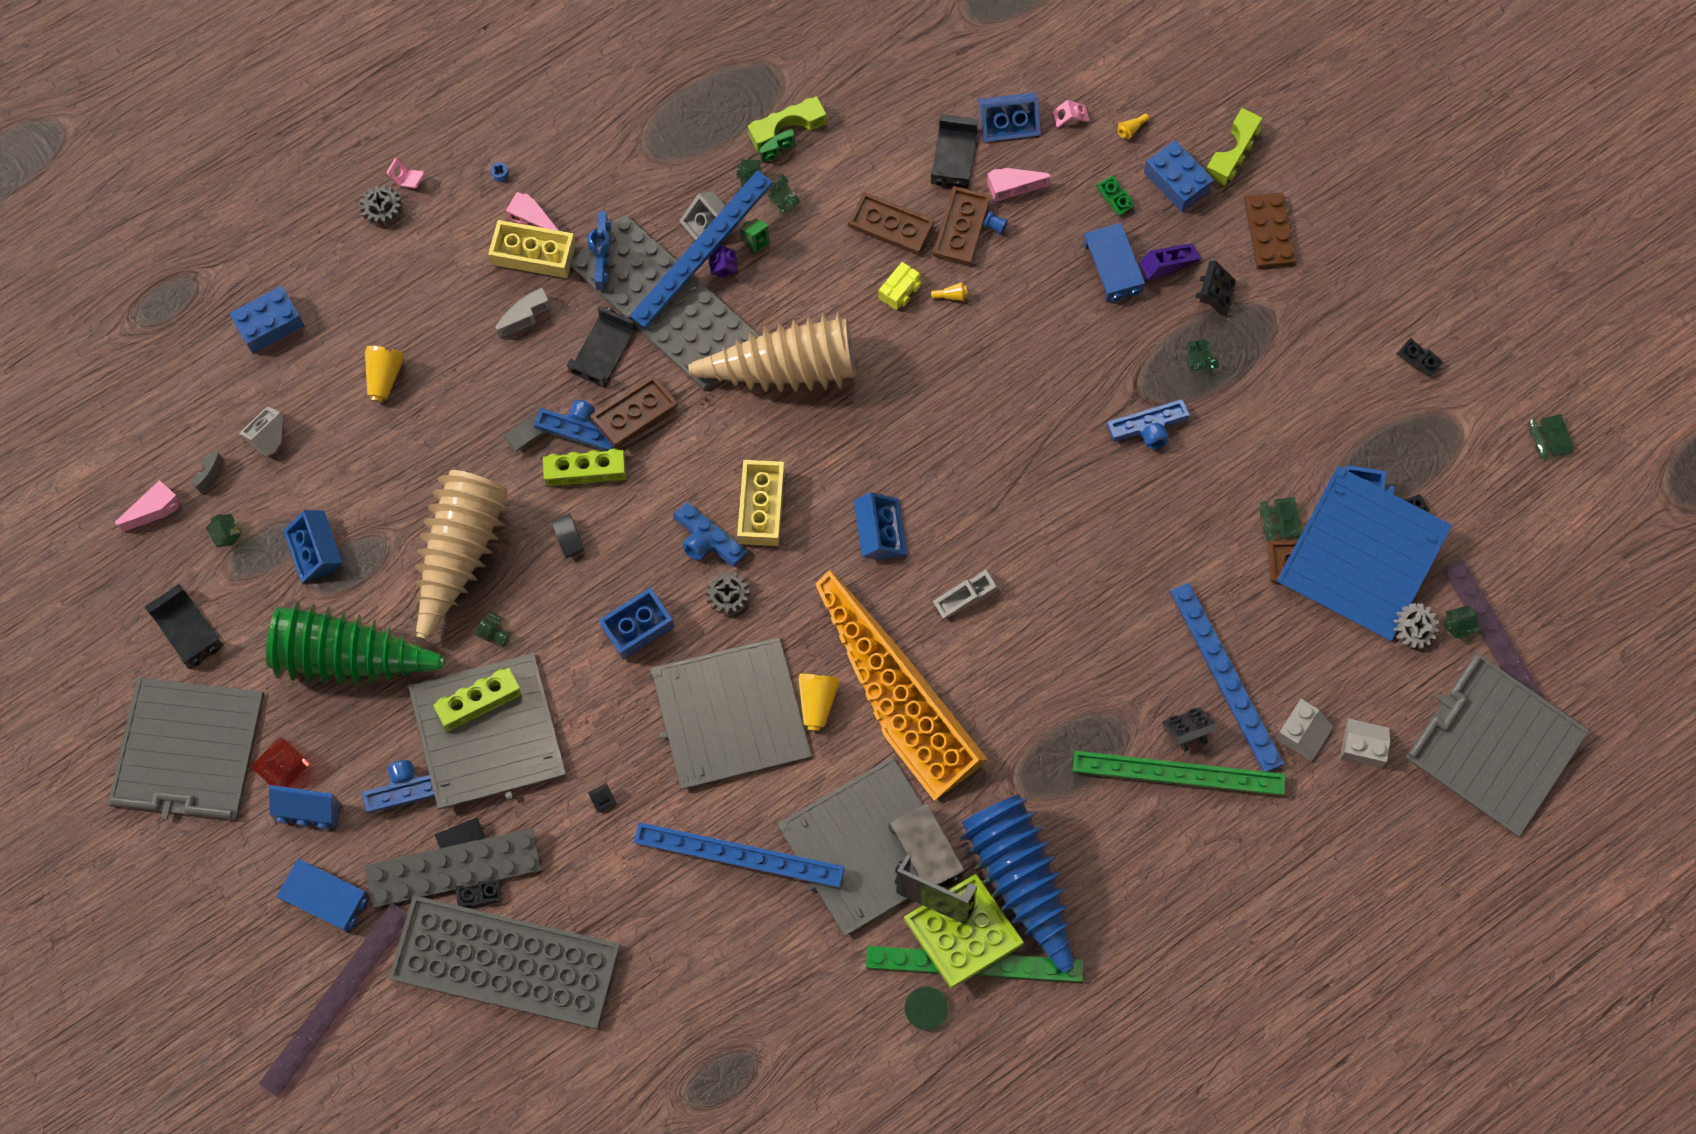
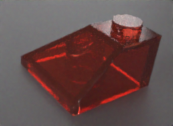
M279 737L250 767L269 785L288 787L310 763L287 741Z

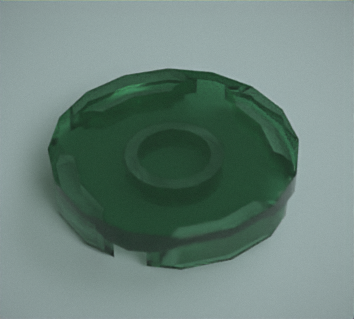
M924 986L915 989L909 994L904 1010L910 1024L919 1030L928 1031L936 1029L943 1023L947 1015L948 1006L945 997L940 991L933 987Z

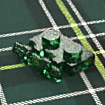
M1561 414L1542 418L1540 421L1541 426H1538L1535 419L1528 422L1530 427L1529 433L1535 440V449L1540 454L1541 459L1549 457L1547 452L1549 450L1553 457L1573 453L1574 448ZM1542 434H1545L1547 443L1543 441Z
M1295 497L1275 499L1274 507H1269L1268 501L1260 502L1261 509L1259 513L1260 517L1263 518L1264 526L1262 530L1263 534L1266 535L1267 542L1274 541V533L1279 532L1280 540L1300 537L1302 533ZM1276 515L1277 524H1272L1270 516Z

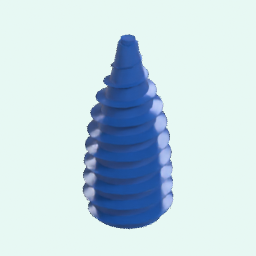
M1020 794L1015 795L962 821L966 832L960 840H971L973 847L967 855H978L981 861L975 869H986L989 873L983 883H994L997 889L991 897H1003L1006 900L1001 911L1012 910L1016 914L1011 924L1022 923L1027 928L1024 936L1032 935L1039 943L1037 947H1042L1058 970L1061 969L1062 973L1074 968L1072 964L1074 960L1069 945L1070 940L1066 932V926L1069 922H1064L1063 910L1069 905L1060 904L1059 895L1066 888H1056L1055 879L1062 872H1051L1050 863L1057 856H1046L1044 849L1051 841H1040L1038 833L1045 826H1034L1031 820L1038 811L1028 812L1024 804L1029 798H1021Z

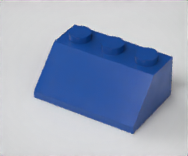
M1035 92L978 99L984 142L1041 135L1039 104Z
M870 492L855 499L854 506L862 557L880 560L906 556L907 548L899 498Z
M304 510L283 530L301 583H307L331 574L342 564L341 555L339 554L324 510Z
M270 785L269 810L270 816L275 819V822L280 824H288V821L296 822V825L301 827H309V824L317 825V828L322 830H329L330 827L337 828L342 803L332 793Z

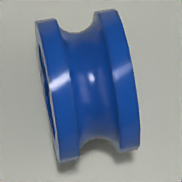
M498 162L492 165L491 174L495 181L503 182L508 179L509 172L504 163ZM499 170L500 172V170H503V174L499 173L497 175L496 171Z

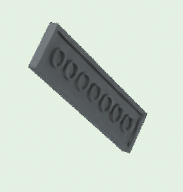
M533 828L364 865L373 907L409 900L413 898V895L422 897L454 890L456 886L460 885L467 887L476 885L479 881L503 879L542 870Z

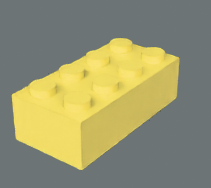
M498 220L488 255L491 264L495 266L567 278L576 248L574 233Z
M743 460L737 533L739 544L779 546L785 475L784 462Z

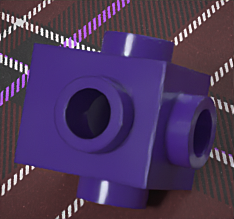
M724 245L718 246L709 257V267L712 275L726 278L738 272L735 250Z

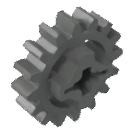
M375 185V190L368 188L369 193H363L364 199L359 200L361 204L359 208L364 219H368L370 224L375 221L377 226H379L380 222L387 225L388 220L393 223V217H399L398 211H402V201L398 192H394L392 187L387 189L385 185H382L381 188Z
M726 571V575L718 572L719 577L715 578L712 576L713 583H707V588L710 589L705 590V595L709 596L706 598L707 603H712V610L718 608V614H721L722 611H725L726 616L729 615V611L737 614L736 609L743 610L744 606L742 603H748V598L745 597L750 596V591L746 590L749 588L748 583H743V576L737 578V572H734L733 575H730L729 571Z

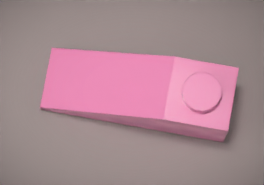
M1011 168L995 169L988 173L987 184L994 202L1047 187L1050 182L1049 173Z
M518 192L515 194L506 209L510 221L559 231L530 195Z
M159 480L115 523L125 532L168 516L177 510L181 501Z

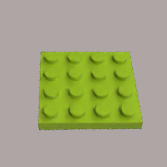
M976 874L949 889V891L962 896L969 883L977 886L975 909L966 925L925 906H921L904 916V921L950 989L968 980L1024 944Z

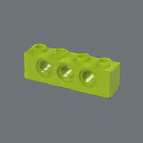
M610 449L605 452L592 450L582 454L571 452L568 455L550 454L543 457V474L546 487L626 480L624 452L619 449ZM604 462L609 463L607 467H600ZM583 464L589 465V467L586 469L580 468ZM562 466H569L565 471L560 470Z
M509 668L499 669L492 676L486 679L481 678L474 685L468 688L463 687L450 697L440 698L433 707L447 733L522 694ZM494 686L501 687L497 692L490 691ZM474 696H482L479 701H472ZM455 705L463 706L462 709L458 711L453 710V707Z

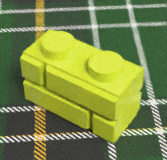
M901 262L878 290V298L895 310H898L900 306L904 307L909 301V295L912 291L916 292L921 286L920 273Z

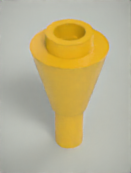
M1145 113L1139 118L1119 123L1118 134L1120 137L1129 140L1141 125L1149 120V116Z
M963 282L944 290L931 291L932 299L945 298L965 301V297H968L967 285L963 286Z

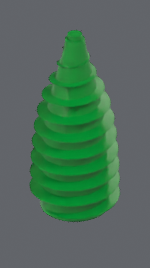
M299 600L293 609L277 607L275 609L266 644L267 668L273 669L277 679L281 678L285 671H288L290 679L295 681L303 672L308 683L313 681L317 674H320L321 681L324 684L330 680L332 675L336 676L339 685L343 684L348 676H352L354 684L358 685L365 675H368L370 682L373 684L379 675L385 674L386 679L389 681L396 673H402L406 676L408 672L438 671L443 669L445 657H442L441 654L419 647L418 644L414 645L405 641L404 635L400 639L391 635L390 626L385 632L378 630L376 620L369 627L362 624L361 615L359 614L356 620L351 622L347 620L345 610L339 618L332 616L330 606L324 615L318 614L315 603H313L308 612L302 611Z

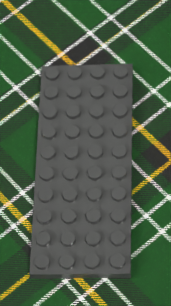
M624 214L611 225V231H608L612 245L611 249L606 253L609 254V266H606L605 270L608 271V283H605L604 291L596 290L594 283L596 256L589 250L588 246L571 261L570 268L622 316L627 315L630 317L634 309L677 261ZM694 276L689 279L646 329L635 322L636 329L703 391L717 379L690 376L689 364L722 351L723 347L728 349L734 346L736 338L740 343L749 340L750 331L755 338L760 337Z
M413 895L388 979L598 1030L620 944Z

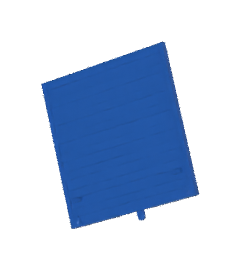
M1337 466L1276 582L1392 641L1396 633L1393 629L1398 627V624L1393 622L1394 620H1399L1396 613L1403 612L1402 607H1409V604L1412 603L1452 525L1393 495L1395 491L1394 486H1390L1386 491Z

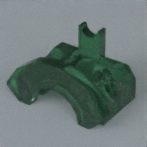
M784 174L767 191L769 193L767 197H769L770 202H773L781 213H785L794 205L800 203L798 196L790 189L789 181Z
M1204 339L1187 343L1186 351L1189 356L1187 362L1189 370L1193 369V367L1195 370L1219 368L1218 359L1211 357L1210 342Z

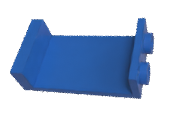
M1118 223L1084 233L1083 244L1085 249H1090L1105 288V302H1116L1123 297H1133L1143 292L1145 282L1122 224Z
M297 859L276 896L281 901L287 904L290 903L340 928L346 933H349L350 929H354L358 922L357 916L361 910L363 911L369 901L367 899L369 895L365 891L300 859Z

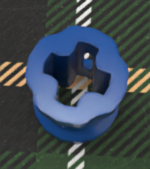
M990 211L983 227H989L1001 235L1006 228L1008 219H1002Z

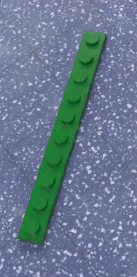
M1074 751L1072 773L1284 796L1285 774Z
M867 946L866 969L940 974L924 949ZM1007 955L974 976L1082 983L1083 960L1073 959L1074 963L1072 964L1074 968L1062 973L1061 969L1058 970L1052 959L1046 957Z

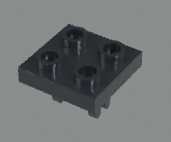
M1216 260L1209 261L1206 275L1200 278V281L1203 282L1201 292L1196 293L1195 298L1200 299L1199 302L1209 303L1220 315H1225L1228 313L1236 280Z
M1201 708L1190 709L1187 713L1171 716L1168 720L1162 722L1164 730L1178 745L1180 744L1184 752L1189 751L1187 741L1199 737L1200 741L1205 745L1208 744L1206 734L1217 731L1216 723Z

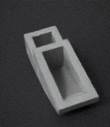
M543 288L521 299L501 318L496 325L500 338L535 324V315L551 309Z
M985 570L971 580H965L934 600L933 603L942 618L945 619L980 602L1000 590L991 573Z

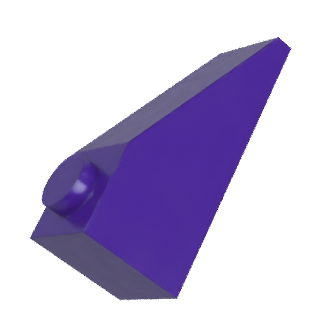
M1189 243L1151 250L1138 266L1145 278L1152 280L1162 278L1200 261L1201 257L1193 244Z

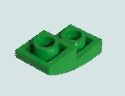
M790 129L780 133L765 143L759 149L761 162L772 161L779 157L780 149H788L795 145L793 130Z
M1114 175L1096 185L1104 200L1118 216L1135 207L1127 191L1122 190Z

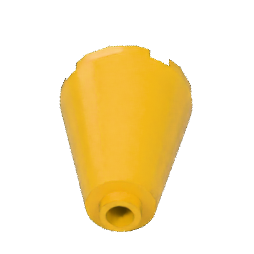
M367 346L365 349L367 396L371 397V401L383 402V399L386 400L405 359L403 352L394 349L392 351L385 350V347Z
M799 674L803 723L805 726H808L807 730L820 731V727H825L840 683L839 678L824 675L816 676L815 674Z

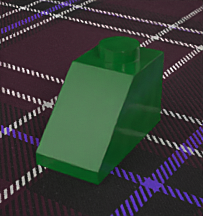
M755 218L741 226L740 237L754 254L770 244L769 229L765 222Z

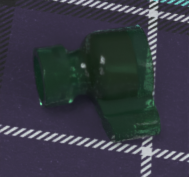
M490 612L488 617L481 621L475 635L487 642L493 640L496 645L503 647L508 641L510 633L505 630H499L502 617Z

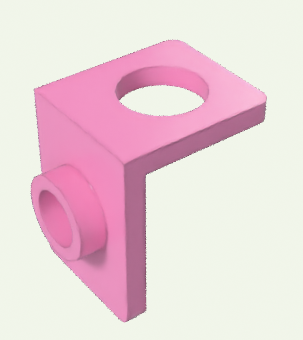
M1070 100L1065 101L1053 111L1057 127H1061L1071 118L1083 122L1089 121L1086 106ZM1064 109L1065 117L1060 120L1059 114Z
M396 158L387 171V175L399 187L414 189L418 187L425 175L423 171L409 170ZM396 166H399L401 169V174L398 177L394 174Z

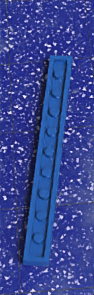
M757 170L634 309L630 317L646 329L770 189L773 182Z
M1188 582L1170 590V595L1263 772H1270L1283 766L1284 763L1190 583Z
M641 822L638 823L634 843L637 845L836 888L841 887L845 867L841 865Z

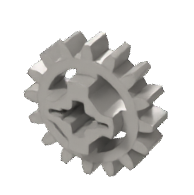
M1413 603L1409 604V607L1403 606V612L1396 613L1399 620H1394L1393 622L1398 624V627H1395L1393 630L1399 631L1396 638H1403V645L1409 644V648H1423L1424 645L1431 644L1429 639H1436L1433 633L1439 632V629L1435 628V624H1438L1439 621L1433 619L1436 613H1429L1430 607L1424 608L1422 603L1417 604V606Z

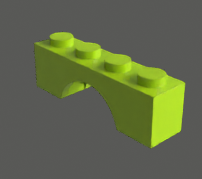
M817 96L807 98L802 103L788 106L781 112L772 113L762 120L753 121L748 125V134L757 152L760 153L759 149L770 139L777 136L778 132L784 127L800 125L812 131L827 124V114Z
M1241 108L1231 129V133L1237 140V146L1228 152H1215L1206 168V172L1214 179L1213 181L1225 186L1228 180H1233L1237 172L1235 168L1237 165H1242L1245 159V151H1250L1254 144V136L1258 137L1263 128L1260 125L1262 117Z

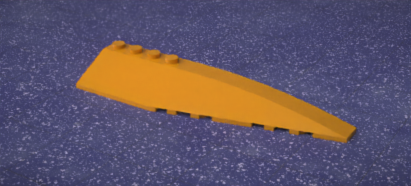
M829 570L815 585L825 607L828 608L832 616L830 618L833 624L837 627L840 634L839 638L847 649L848 658L858 680L866 691L867 700L871 702L874 709L873 713L882 727V733L932 799L936 801L973 774L988 759L901 649L838 577Z

